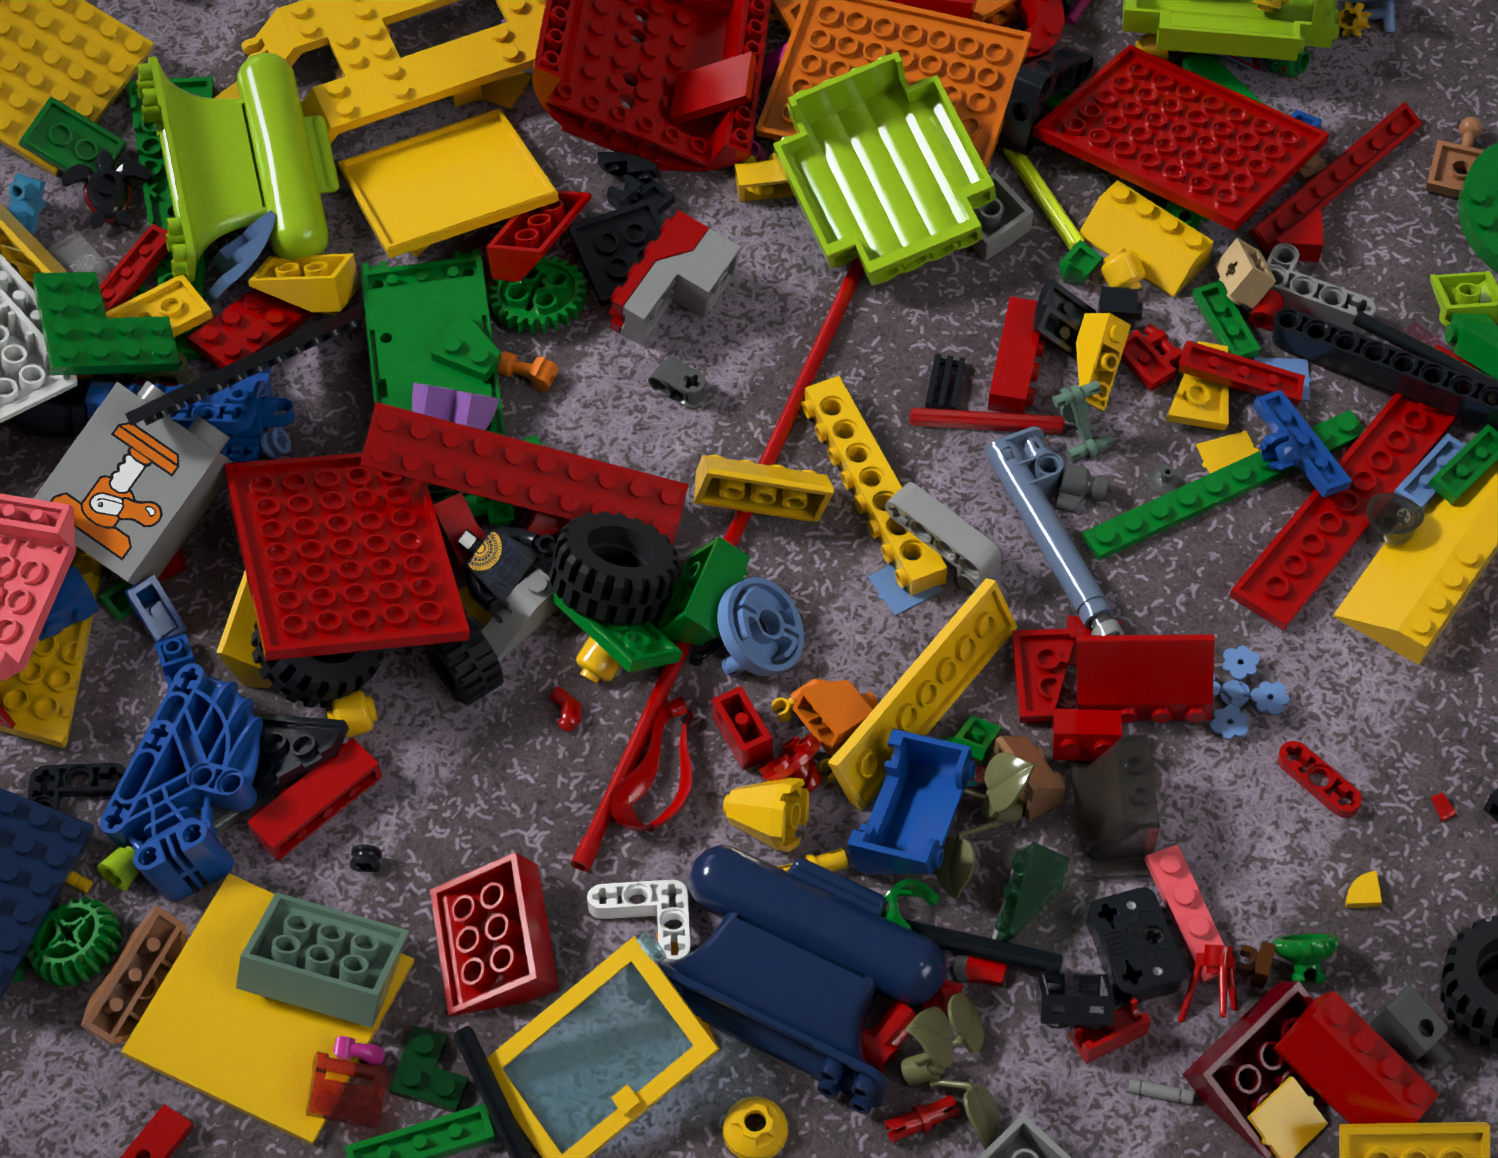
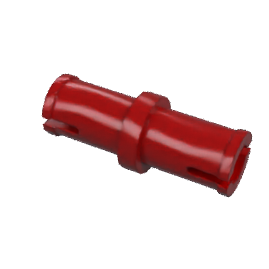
M947 1095L945 1098L925 1106L921 1104L913 1106L911 1112L884 1121L885 1130L890 1129L891 1132H888L887 1135L890 1141L895 1143L920 1131L923 1134L931 1131L932 1126L953 1117H958L959 1109H953L952 1106L957 1105L952 1095Z

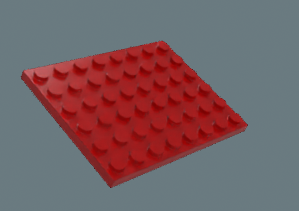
M1128 45L1033 126L1032 136L1185 207L1198 215L1236 231L1328 143L1329 133L1137 47Z
M363 453L224 464V476L265 661L469 640V626L427 483L362 467L360 462Z

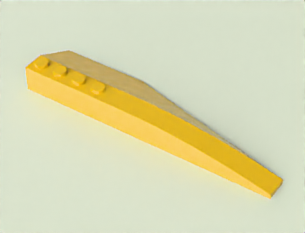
M1498 461L1453 505L1438 494L1420 514L1413 512L1410 522L1398 524L1336 610L1333 617L1420 666L1498 551Z

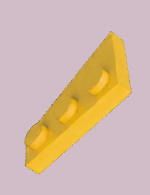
M1198 341V344L1228 352V346ZM1184 373L1165 421L1225 431L1229 425V387Z

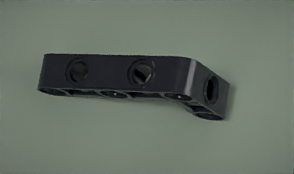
M1064 47L1023 65L1019 69L1013 84L1003 126L998 138V145L1027 156L1031 152L1036 137L1032 136L1033 126L1042 119L1047 98L1085 81L1093 66V56ZM1022 105L1028 109V117L1023 115L1021 111Z

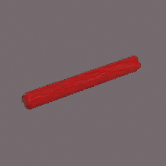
M916 407L911 408L910 425L1009 432H1018L1036 426L1042 429L1043 434L1059 435L1063 434L1065 428V419L1062 416Z

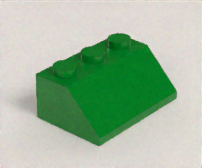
M720 536L687 556L674 585L669 604L661 614L656 628L670 640L702 645L712 638L717 639L720 636L717 620L719 602L727 589L746 579L748 575L746 567L751 557Z

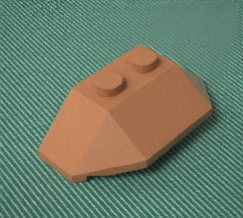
M155 906L125 941L113 960L112 965H110L90 997L81 1027L109 1045L127 1042L187 943L186 924L159 906Z

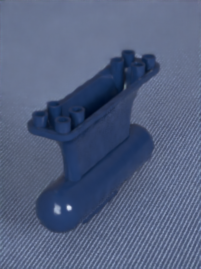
M720 844L705 849L692 866L689 874V890L698 905L723 920L713 934L692 953L673 961H653L660 966L694 1014L700 1017L703 1022L810 1074L811 1078L820 1082L817 1090L825 1097L836 1099L839 1092L852 1097L849 1103L850 1107L860 1114L868 1115L872 1107H880L882 1105L887 1089L885 1075L868 1064L863 1053V1026L874 993L877 992L898 1003L911 1006L930 1001L943 986L947 974L946 959L941 948L930 938L881 916L887 905V900L882 894L805 858H796L787 872L736 847ZM632 962L627 965V982L632 986L627 994L629 999L641 1006H645L649 999L662 1004ZM662 1004L659 1008L660 1014L668 1020L675 1021Z

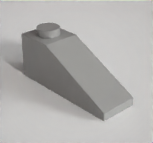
M539 567L520 582L507 597L506 601L512 609V614L506 609H501L497 614L501 616L503 622H496L492 616L481 631L499 661L559 609L551 600L554 590L549 576Z

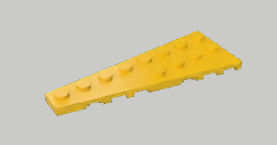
M76 546V553L69 568L77 567L97 602L104 565ZM94 614L86 620L78 621L63 629L55 636L48 637L42 641L38 638L26 668L0 682V705L16 723L13 729L0 726V731L65 749Z

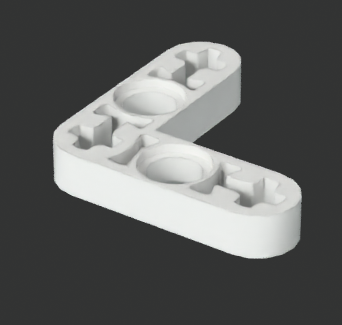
M678 880L607 883L596 885L589 890L587 895L589 913L598 919L657 916L660 961L677 960L691 953L688 892L682 882ZM670 893H676V907H669ZM638 894L645 896L647 899L641 904H633L629 901V898ZM618 896H622V904H618ZM600 898H607L606 904H599ZM669 920H679L683 923L680 928L674 930L664 926ZM671 942H678V955H671Z

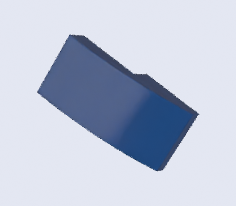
M186 633L154 643L168 688L183 666L196 663Z

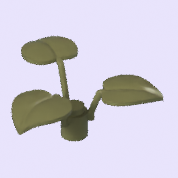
M998 753L989 761L985 771L984 781L988 788L986 795L965 788L963 794L983 800L981 811L989 822L957 833L955 839L947 836L943 846L944 858L942 865L939 869L935 868L934 871L939 883L951 897L960 899L961 893L970 881L976 865L975 849L972 843L964 838L990 828L998 829L1000 823L1015 824L1021 819L1023 806L1019 796L1030 780L1036 767L1035 764L1011 753Z
M957 993L950 998L948 1003L949 1020L940 1008L931 1007L920 1012L906 1028V1031L918 1040L925 1052L904 1058L901 1063V1070L905 1081L910 1086L929 1082L931 1088L944 1086L965 1089L967 1092L964 1093L963 1102L966 1114L986 1150L995 1141L999 1127V1112L994 1097L984 1085L974 1087L970 1082L939 1078L945 1072V1068L953 1062V1048L963 1042L970 1053H974L981 1049L984 1042V1029L979 1012L966 994ZM952 1028L958 1034L953 1041H951Z

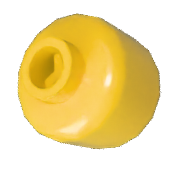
M1122 248L1104 258L1105 264L1101 268V273L1109 287L1138 290L1142 287L1140 282L1145 278L1146 271L1135 252L1126 251L1125 248Z
M591 637L586 640L576 657L577 664L582 668L580 675L595 684L598 683L599 679L606 682L612 681L621 667Z
M361 690L334 700L332 702V710L327 711L328 719L345 720L349 727L345 738L372 731L374 722L378 721L372 696H366Z

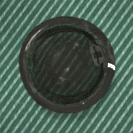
M1379 493L1369 501L1367 517L1370 529L1376 539L1387 545H1400L1410 540L1416 529L1422 524L1424 511L1419 505L1408 498L1392 493Z

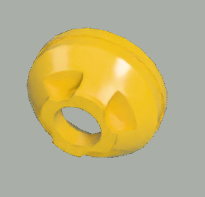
M748 1097L735 1103L728 1110L722 1127L723 1138L727 1147L739 1158H772L784 1147L788 1137V1122L784 1112L776 1103L763 1097ZM751 1114H760L765 1118L766 1125L760 1131H750L744 1124L745 1119Z

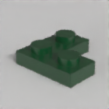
M414 1025L388 1089L389 1093L453 1113L458 1112L469 1084V1077L437 1068L448 1042V1035Z

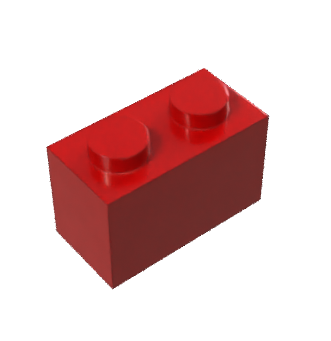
M742 685L712 699V719L742 771L773 757L772 736Z
M1054 708L1053 760L1121 762V710Z

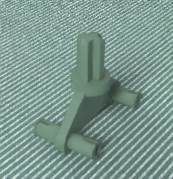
M1097 380L1080 387L1078 384L1069 387V391L1067 388L1060 389L1061 394L1052 396L1055 408H1060V413L1066 421L1075 423L1084 443L1067 449L1071 462L1087 455L1090 458L1098 455V451L1115 446V440L1111 433L1093 440L1087 420L1089 405L1085 398L1101 393Z

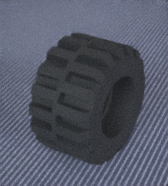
M466 618L470 630L469 640L425 645V650L434 670L450 693L463 704L471 705L501 686L504 680L501 665L491 645L479 628Z

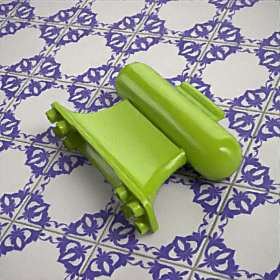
M263 52L250 56L241 65L237 73V86L240 96L237 99L208 98L182 90L165 75L156 56L148 57V63L137 64L139 80L136 81L138 97L143 99V105H141L143 123L155 122L175 216L174 218H167L168 233L166 234L168 252L172 251L173 260H171L173 278L183 274L189 282H194L198 261L202 253L212 242L229 232L249 227L271 210L276 215L269 242L276 256L295 261L301 257L323 254L329 244V232L320 194L336 192L339 189V181L326 121L321 115L303 116L295 74L289 62L272 53Z

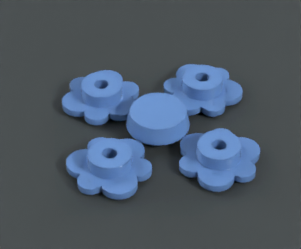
M1243 645L1239 646L1237 650L1228 648L1223 653L1224 662L1222 668L1225 672H1231V676L1235 680L1228 681L1220 687L1219 683L1215 681L1214 676L1213 697L1220 693L1222 701L1227 706L1224 710H1215V719L1211 722V730L1216 734H1222V737L1226 740H1231L1234 736L1243 737L1247 734L1248 726L1246 723L1249 717L1246 713H1240L1239 708L1245 706L1249 698L1256 703V709L1259 712L1267 711L1271 715L1281 714L1283 706L1288 705L1290 701L1289 696L1285 694L1286 687L1281 682L1271 684L1268 681H1263L1260 683L1259 688L1253 689L1250 694L1249 687L1244 682L1239 681L1245 679L1247 675H1255L1257 672L1256 666L1260 662L1258 653L1249 651Z

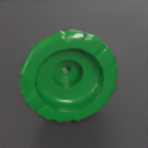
M1326 933L1288 934L1287 936L1276 937L1272 944H1275V952L1280 957L1294 964L1295 972L1291 974V981H1299L1304 985V972L1311 968L1313 982L1315 984H1322L1325 982L1326 977L1325 973L1321 971V962L1337 950L1339 938L1336 935Z

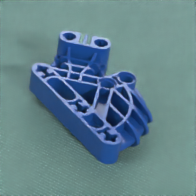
M196 663L183 666L176 674L100 819L102 831L118 848L132 847L135 851L133 861L136 868L166 900L172 902L179 901L194 893L189 877L201 890L204 888L199 872L212 884L227 876L233 869V856L216 837L217 829L213 825V808L211 805L242 812L251 808L257 799V793L252 783L258 767L263 719L254 717L253 699L243 698L238 693L236 682L229 681L225 683L213 676H209ZM183 760L187 772L173 778ZM200 808L201 820L193 813ZM147 837L148 839L145 841V844L140 841L142 838Z

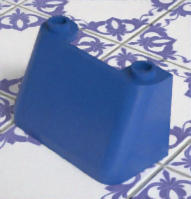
M893 729L887 744L888 747L894 748V754L891 756L890 761L886 760L885 780L867 825L861 823L859 831L852 830L847 843L855 871L867 875L932 874L935 868L939 869L942 865L944 858L943 846L968 781H973L975 777L977 762L973 760L970 746Z

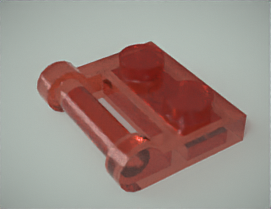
M317 1051L312 1065V1079L306 1116L376 1129L380 1124L388 1066L380 1063L371 1066L331 1058L328 1053ZM326 1072L371 1080L372 1086L365 1087L325 1079Z

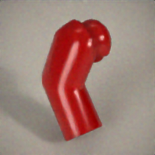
M558 686L550 694V699L561 708L562 717L558 720V726L565 732H572L575 726H578L581 722L582 706L578 700L561 686Z

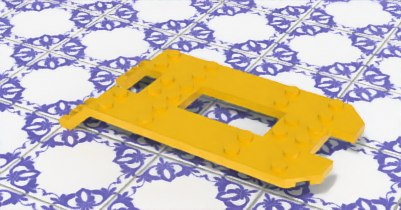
M301 0L277 8L254 38L245 40L241 47L244 54L249 55L248 58L263 52L277 54L286 59L292 67L302 53L330 45L344 77L313 87L302 100L301 107L304 117L316 115L324 117L331 144L340 133L533 68L546 0H495L506 23L400 58L385 27L386 25L461 0Z

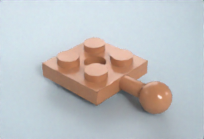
M1467 117L1462 120L1459 125V133L1463 137L1461 145L1437 140L1425 191L1459 198L1460 189L1467 174H1458L1454 169H1463L1468 173L1475 159L1484 151L1473 148L1474 140L1483 131V126L1479 119Z

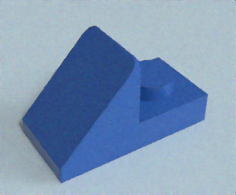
M154 574L125 591L134 616L141 619L155 643L179 636L188 630Z

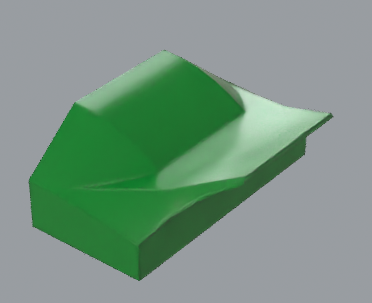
M971 715L959 732L945 737L943 740L970 746L973 760L977 762V765L983 767L992 754L995 740L1000 736L1002 726Z

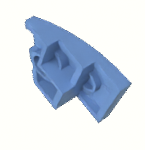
M272 210L252 223L242 235L219 250L211 259L223 274L204 294L212 304L244 274L262 252L270 237L276 215Z

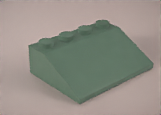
M276 892L240 956L236 988L372 1028L384 1004L406 944L409 930Z

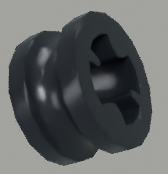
M361 844L351 849V855L354 857L350 860L349 865L351 869L357 872H378L380 870L381 864L378 860L382 858V850L378 847Z

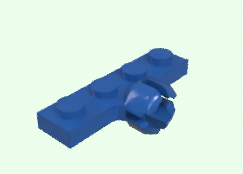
M1282 390L1255 399L1252 405L1273 432L1266 435L1260 445V454L1264 462L1276 458L1278 460L1268 463V468L1279 471L1291 466L1299 467L1323 498L1347 490L1352 483L1351 478Z

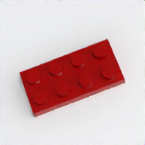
M253 288L188 336V346L221 369L281 341L307 321L315 312H310Z

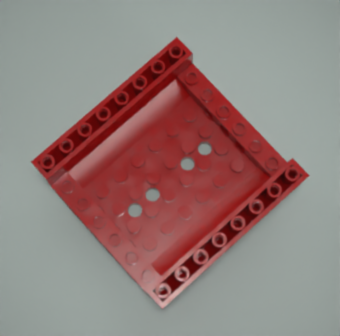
M546 0L533 65L532 82L535 94L547 113L562 126V131L614 152L628 153L645 158L655 163L662 171L700 172L722 169L737 164L751 156L771 0ZM636 15L640 16L644 22L639 21ZM632 36L638 38L640 43L635 42ZM752 51L756 56L751 102L674 125L670 120L676 75ZM625 79L631 81L633 86L626 84ZM621 100L625 101L630 108L624 107Z

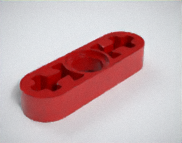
M1288 741L1281 746L1277 760L1282 770L1335 815L1349 818L1358 812L1362 796L1352 784L1303 743ZM1298 753L1300 755L1299 761L1296 759L1292 762L1287 760L1289 754L1294 755ZM1308 763H1311V765L1308 766V768L1306 769L1305 773L1303 774V773H1302L1303 766H1304V767H1307ZM1315 773L1323 774L1328 779V784L1316 786L1311 782L1310 776ZM1337 785L1336 792L1332 791L1329 796L1328 793L1332 790L1333 786ZM1348 796L1352 799L1350 804L1346 803L1343 806L1339 804L1340 797L1344 799Z

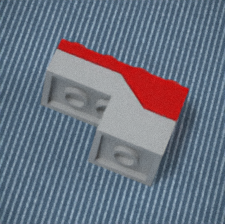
M680 210L672 219L668 217L660 229L661 235L657 241L651 240L643 253L645 257L641 263L638 264L636 262L633 264L627 275L628 281L623 287L619 285L610 299L613 302L609 311V315L613 317L610 328L640 345L673 301L690 312L705 318L736 275L741 247Z

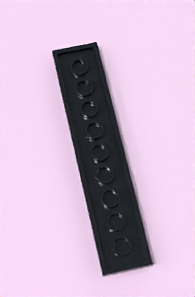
M364 302L177 388L125 415L131 426L142 420L146 426L164 418L161 411L165 410L167 416L186 407L183 401H186L189 406L206 398L207 396L204 391L207 392L208 396H211L227 388V385L230 387L246 379L247 376L249 378L343 333L340 327L346 332L360 325L358 318L365 316Z

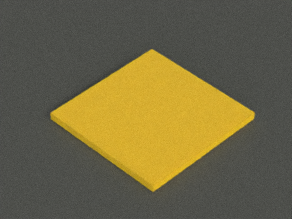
M501 108L337 162L342 177L389 259L559 201L558 192Z
M228 873L121 1050L122 1056L313 1146L361 1060L355 1056H352L351 1060L337 1058L333 1052L336 1038L338 1036H346L355 1039V1043L370 1044L415 963L414 958L402 953L384 1004L372 1028L237 989L240 956L275 894Z

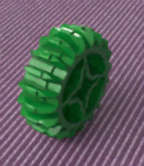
M86 896L80 901L72 897L68 905L59 902L58 909L49 912L27 956L29 962L34 967L33 970L47 983H50L52 986L56 984L63 989L68 984L77 987L81 980L90 983L91 976L95 973L102 975L101 968L104 965H112L110 957L119 953L117 945L123 941L120 934L122 929L113 911L102 902H99L97 899L92 901Z

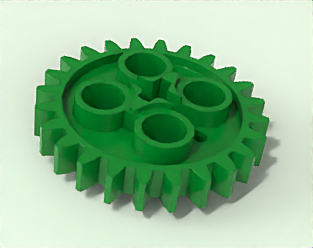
M546 254L520 282L510 283L505 280L492 279L493 286H489V301L493 315L498 316L500 324L507 322L508 329L517 325L518 333H522L526 328L530 329L531 335L535 333L536 329H541L542 333L546 334L547 327H552L555 331H558V324L562 323L568 326V317L577 319L578 311H584V302H587L588 292L583 273L578 272L576 265L569 267L567 259L559 263L558 256H554L549 261L546 258Z

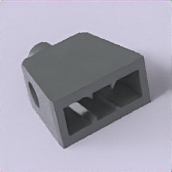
M1410 984L1368 1024L1411 1064L1424 1056L1440 1070L1454 1056L1439 1041L1449 1030L1448 1026Z

